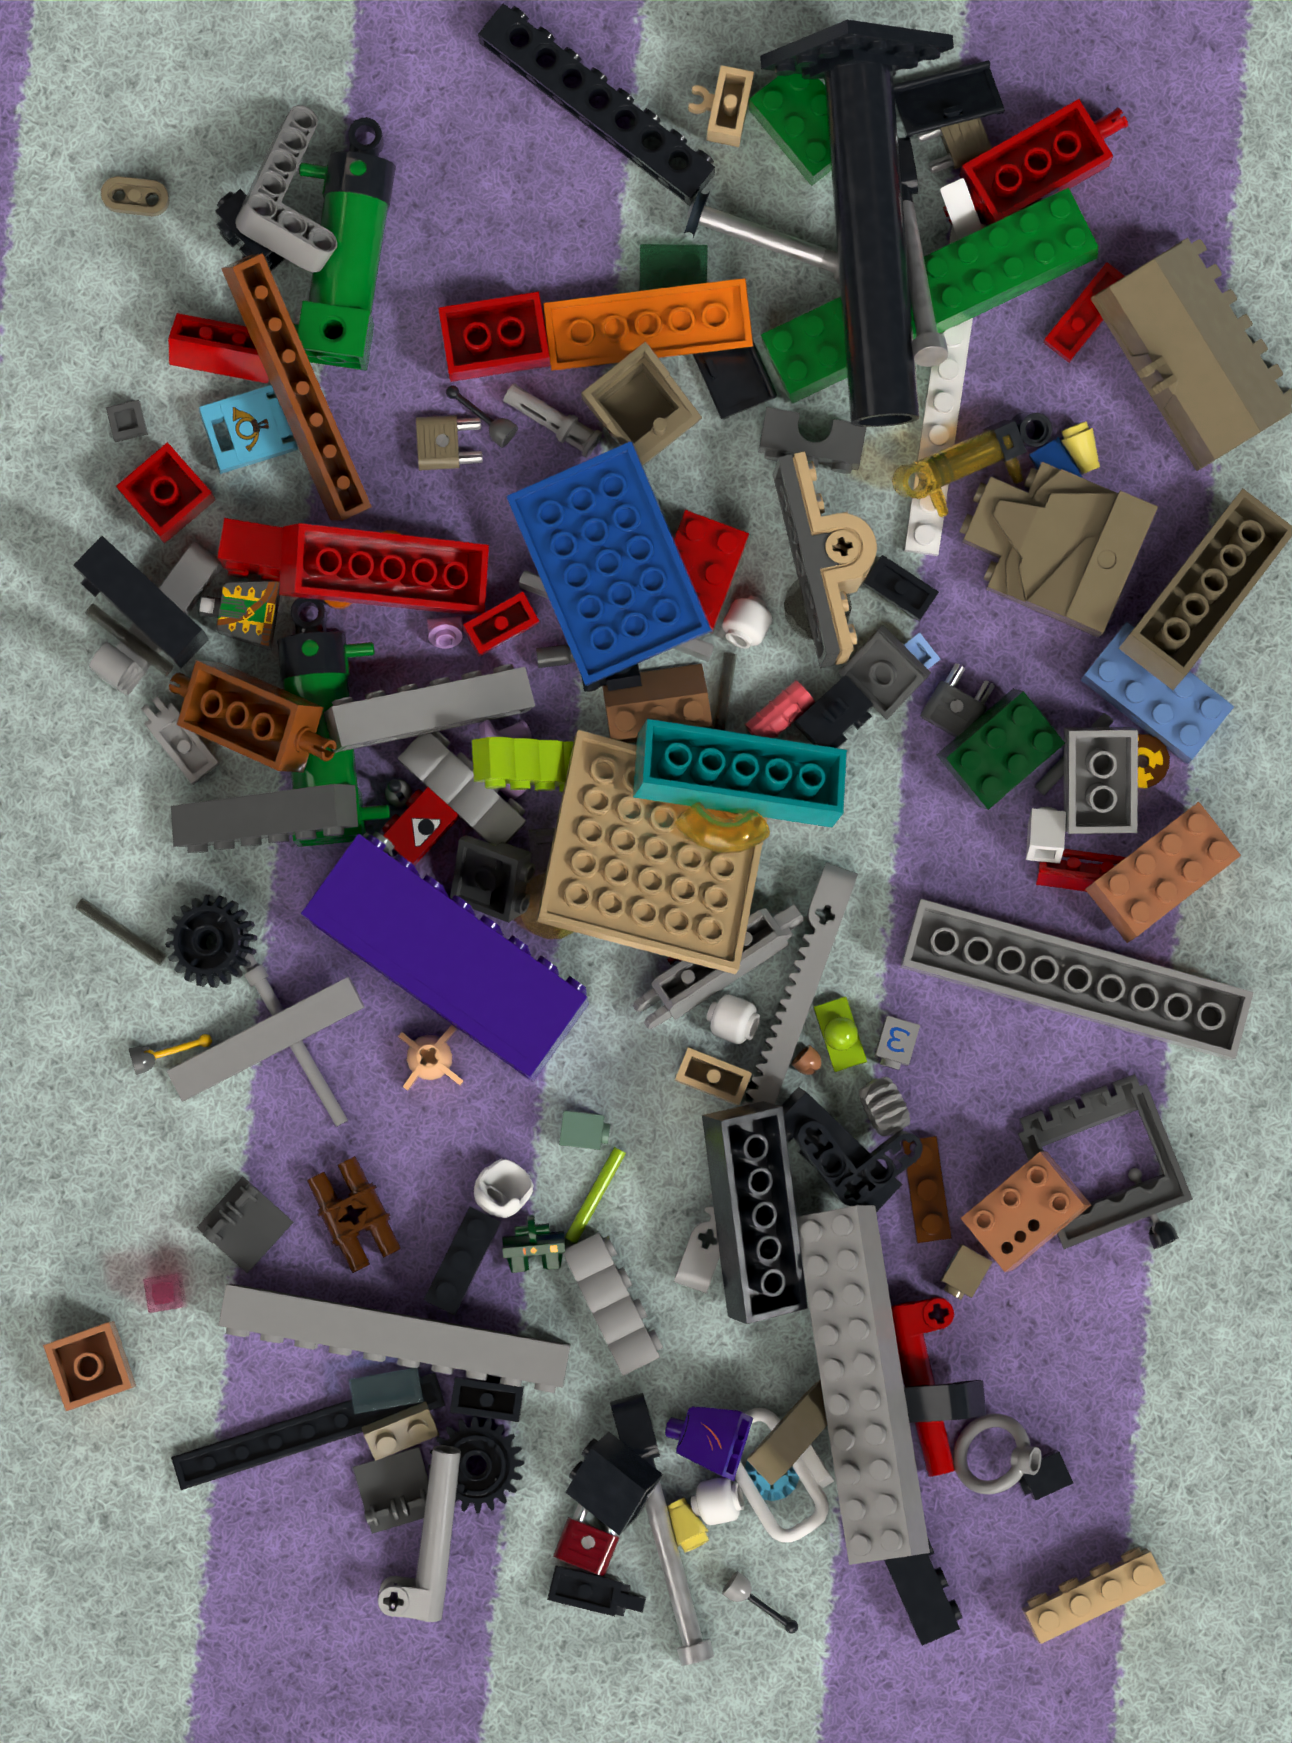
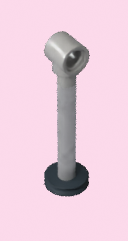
M699 189L696 200L688 211V223L684 234L690 232L694 238L698 225L833 272L835 273L834 279H837L836 282L840 285L837 252L705 206L709 193L703 194Z

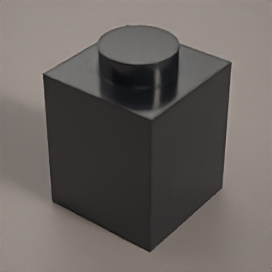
M1054 1450L1041 1456V1465L1035 1475L1023 1474L1018 1483L1025 1496L1031 1494L1034 1500H1038L1073 1484V1480L1060 1452Z

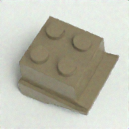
M646 342L581 392L584 403L620 446L630 441L633 442L643 466L702 419V416Z

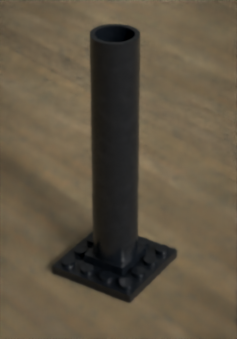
M847 19L760 56L761 69L775 71V74L778 76L802 74L803 79L819 78L825 80L851 424L854 426L886 427L911 423L919 419L916 365L912 350L913 327L893 76L896 75L897 70L916 68L920 61L940 58L941 53L954 48L953 35Z

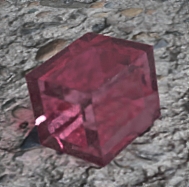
M182 1273L143 1279L148 1313L187 1307Z

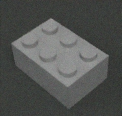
M1133 727L1064 728L1065 831L1068 834L1137 833L1138 730Z

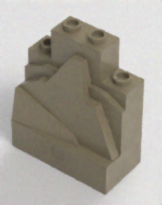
M1041 462L1038 469L1031 468L1024 484L1025 487L1030 488L1028 492L993 477H990L987 484L981 482L973 499L974 502L979 503L974 516L967 513L959 532L965 534L962 543L999 558L997 563L994 561L990 562L983 579L989 582L986 590L1097 638L1100 637L1105 631L1158 506L1121 490L1116 493L1044 462Z

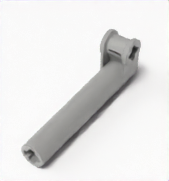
M445 1445L433 1447L416 1578L390 1576L381 1583L378 1606L385 1615L413 1618L425 1622H437L443 1617L461 1453L460 1449ZM391 1592L398 1593L397 1600H391Z

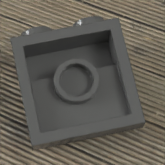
M468 835L461 837L458 843L450 899L457 895L470 904L472 909L509 923L521 914H524L530 904V895L525 892L527 883L532 880L535 874V864L530 862L532 852L505 842L495 846Z

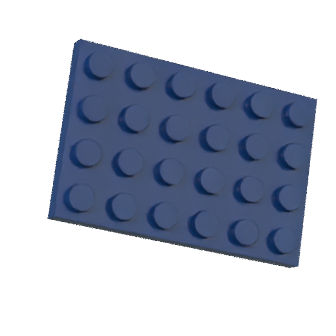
M632 441L506 496L585 685L588 686L712 632Z

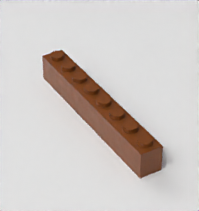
M263 253L249 255L221 268L329 519L343 521L371 508L370 501Z

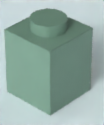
M563 1111L559 1145L601 1150V1143L608 1144L610 1124L604 1123V1115Z

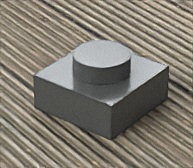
M139 399L106 407L115 442L148 435Z

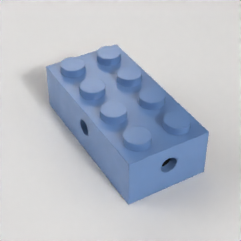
M1126 622L1080 680L1149 735L1159 739L1169 751L1188 764L1232 711L1234 706L1190 671L1177 687L1172 690L1118 649L1134 629L1132 625Z

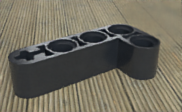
M983 1380L904 1386L909 1423L961 1420L986 1415Z

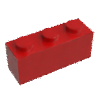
M176 313L168 337L169 365L269 383L267 373L246 326Z

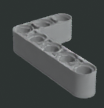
M297 105L290 110L279 127L236 217L235 223L238 230L248 238L307 271L318 272L321 271L337 248L336 237L325 227L281 203L318 124L317 116L310 108Z
M194 542L183 554L159 589L188 615L219 573L222 565L216 555L199 543ZM132 624L116 648L110 643L105 642L93 656L89 667L98 677L127 696L136 687L161 650Z

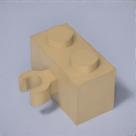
M721 65L715 94L709 93L705 87L700 85L692 87V94L700 95L703 98V102L701 104L689 103L688 111L694 114H701L706 110L711 111L706 141L740 147L753 85V71Z

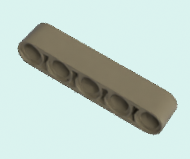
M821 1380L816 1382L797 1401L746 1459L770 1485H773L793 1466L827 1426Z

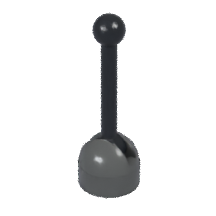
M451 385L446 389L448 398L458 400L489 425L491 439L501 448L505 447L515 436L518 426L511 420L505 418L493 420L459 393L458 387Z

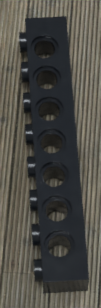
M503 3L478 33L479 43L690 206L696 199L699 189L702 192L715 176V166L712 165L714 163L713 159L700 149L696 152L686 145V138L675 129H671L669 132L660 125V118L651 110L645 108L642 111L633 104L634 99L628 92L622 88H618L616 91L607 84V77L598 69L592 67L589 70L580 63L582 59L575 51L569 47L563 50L554 43V36L545 28L540 26L536 29L527 22L529 18L522 10L516 6L509 8ZM517 35H523L529 40L523 47H516L510 41ZM548 55L554 58L555 62L552 66L544 68L537 64V60L541 56ZM569 76H576L582 82L578 87L569 88L564 85L563 81ZM596 96H602L608 101L607 105L600 109L592 107L589 102ZM626 116L634 121V125L629 129H622L617 126L616 121ZM648 137H655L661 142V145L657 149L650 150L645 148L642 142ZM680 157L687 162V166L682 170H674L670 167L669 162L673 158Z

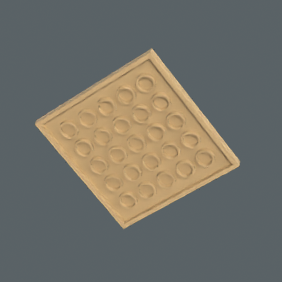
M577 730L536 922L736 974L739 971L767 818L633 798L637 745Z

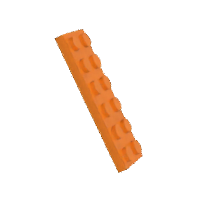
M746 278L543 303L551 371L619 363L644 342L650 346L658 358L754 347Z

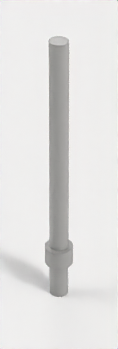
M247 954L245 958L251 962V966L243 967L247 972L245 977L250 986L256 987L272 1016L283 1011L284 1008L266 979L269 975L263 965H258L254 956ZM301 1040L290 1046L335 1126L338 1127L348 1121L303 1041Z

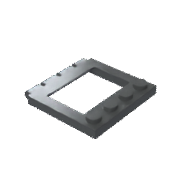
M1135 1074L1112 1082L1116 1096H1110L1106 1085L1081 1094L1080 1096L1085 1108L1079 1109L1074 1097L1048 1107L1053 1119L1051 1121H1046L1042 1110L1019 1118L1024 1131L1018 1133V1136L1029 1161L1037 1153L1044 1152L1043 1146L1138 1110L1163 1172L1162 1175L1090 1202V1207L1057 1233L1063 1250L1193 1200L1147 1084L1140 1086Z

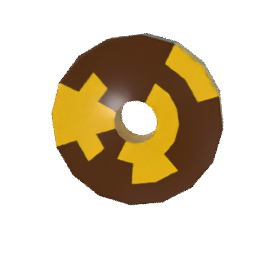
M1138 734V756L1143 755L1148 759L1147 767L1142 768L1138 766V788L1147 789L1157 785L1166 776L1170 766V756L1166 746L1159 739L1149 734Z

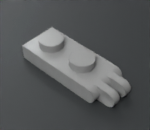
M156 696L152 701L160 711L154 714L147 704L141 709L149 718L144 724L191 784L194 785L216 768L219 762L196 733L177 725L180 713L174 705L169 703L165 706L159 697Z

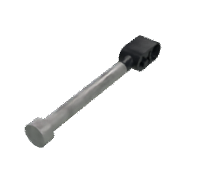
M910 137L898 138L910 301L917 337L912 341V350L916 364L931 367L943 363L948 358V349L944 335L937 333L912 195L918 194V179Z
M640 1393L611 1401L610 1406L620 1441L656 1468L654 1458L660 1457L644 1394ZM659 1480L645 1507L683 1646L677 1648L681 1666L713 1658L714 1652L710 1639L703 1640Z

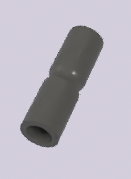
M569 645L536 648L538 668L568 665L571 662L576 663Z

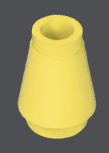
M1087 421L1061 431L1064 438L1061 441L1080 469L1081 474L1100 467L1093 428L1089 429Z
M685 1498L679 1499L667 1506L677 1546H681L684 1553L696 1549L709 1541L706 1534L708 1529L699 1517L693 1513L691 1506Z

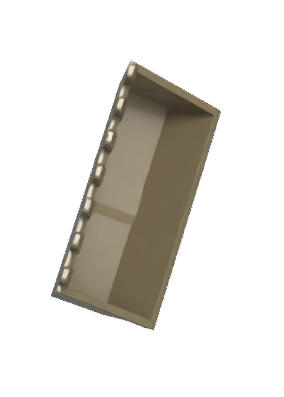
M1186 238L1099 292L1091 300L1194 468L1198 471L1291 414L1292 389L1285 393L1282 392L1275 381L1283 375L1279 365L1275 364L1268 368L1260 356L1268 350L1265 342L1259 339L1252 343L1245 332L1247 328L1253 325L1249 316L1244 314L1237 319L1231 309L1230 304L1237 301L1233 290L1229 289L1222 293L1214 280L1222 275L1219 267L1213 264L1206 268L1199 257L1201 253L1207 250L1203 241L1198 239L1191 243Z

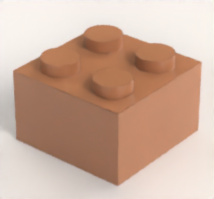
M114 1321L43 1345L66 1411L136 1387Z

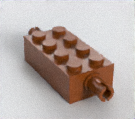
M196 660L191 678L178 672L170 680L180 684L179 687L169 684L170 692L185 697L177 725L277 771L304 773L309 754L317 756L324 761L331 760L335 755L334 752L327 750L326 747L336 750V742L316 734L324 708L320 705L221 662Z

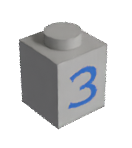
M886 1016L874 1057L881 1058L880 1065L895 1070H900L901 1065L908 1066L920 1025Z

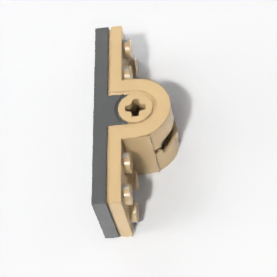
M805 452L795 453L793 457L792 454L778 457L773 472V479L819 666L821 669L833 666L834 663L836 665L847 663L851 652H853V645L857 644L855 628L853 624L848 625L845 612L849 611L846 594L857 592L858 588L865 581L876 557V538L872 529L865 521L855 515L848 514V511L821 517V514L825 513L821 493L815 494L813 481L817 480L813 461H807Z

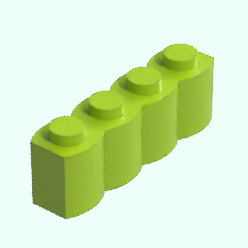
M510 737L472 740L474 782L485 783L486 789L505 788L506 784H510V790L530 789L531 785H534L535 791L555 790L556 786L559 787V792L563 793L573 741L563 742L558 740Z

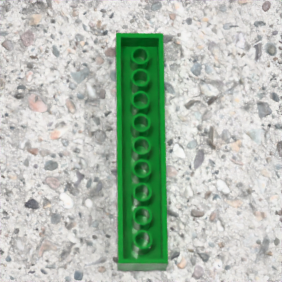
M1069 187L924 256L937 333H942L1098 258V245ZM841 296L761 334L763 346L792 404L847 378ZM911 306L912 327H913V340H914V339L917 337V334H916V328H915L914 317H913L912 306Z

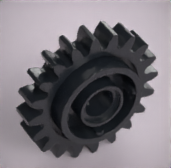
M474 1416L471 1427H468L463 1419H459V1431H455L451 1426H447L446 1431L449 1439L440 1436L436 1438L440 1445L456 1447L461 1451L455 1503L458 1499L462 1501L461 1509L463 1512L467 1510L470 1503H473L476 1513H480L482 1503L485 1502L492 1511L495 1509V1498H498L499 1501L505 1504L507 1497L504 1491L508 1490L512 1493L517 1491L511 1480H522L523 1478L522 1474L514 1470L515 1467L525 1464L524 1460L514 1458V1455L519 1453L522 1447H511L509 1445L514 1439L515 1434L503 1437L502 1432L505 1426L503 1423L496 1430H493L491 1428V1418L486 1420L484 1426H480L477 1416ZM472 1455L482 1456L487 1464L486 1470L481 1474L471 1473L467 1468L469 1457Z

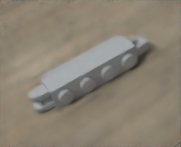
M794 904L780 913L776 909L768 912L766 908L758 910L749 916L740 967L736 974L682 960L655 978L651 983L653 988L636 999L633 1005L636 1012H641L662 1000L664 1006L645 1019L644 1024L650 1029L655 1028L671 1017L674 1020L678 1019L789 946L787 940L793 936L791 930L804 921L802 914Z

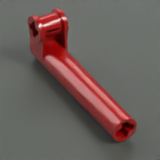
M933 1297L917 1302L910 1301L891 1306L901 1373L905 1386L934 1385L935 1381L924 1333L948 1327L954 1318L952 1305L944 1298ZM939 1304L942 1309L947 1308L948 1314L943 1315V1321L937 1323L933 1317L929 1318L928 1313L934 1310L933 1305ZM944 1421L914 1422L928 1477L955 1471Z

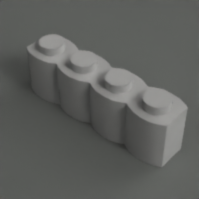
M440 732L418 735L397 758L398 761L426 787H429L489 844L496 846L501 842L508 843L527 823L522 817L526 811L512 798L507 802L504 801L497 794L500 788L486 789L485 783L474 782L473 763L463 753L460 752L455 756L446 747L450 742Z
M597 1233L565 1249L563 1255L622 1375L624 1376L660 1358L657 1351L662 1349L663 1346L655 1330L653 1329L648 1332L642 1319L648 1316L640 1299L632 1301L627 1291V1288L633 1285L624 1267L617 1270L611 1258L617 1255V1252L609 1236L602 1239L600 1233Z

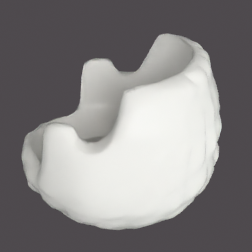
M499 1159L490 1166L485 1167L479 1174L474 1186V1197L478 1206L485 1212L497 1217L507 1218L517 1213L525 1205L533 1193L534 1185L530 1175L515 1162Z

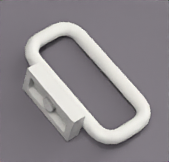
M753 1408L744 1412L753 1417L752 1424L762 1421L767 1424L771 1431L781 1421L773 1411L766 1408ZM812 1444L792 1467L814 1501L815 1511L810 1517L789 1529H784L777 1523L741 1461L739 1463L735 1480L765 1530L773 1539L780 1542H793L801 1539L817 1529L828 1515L829 1502L822 1488L831 1484L834 1480Z

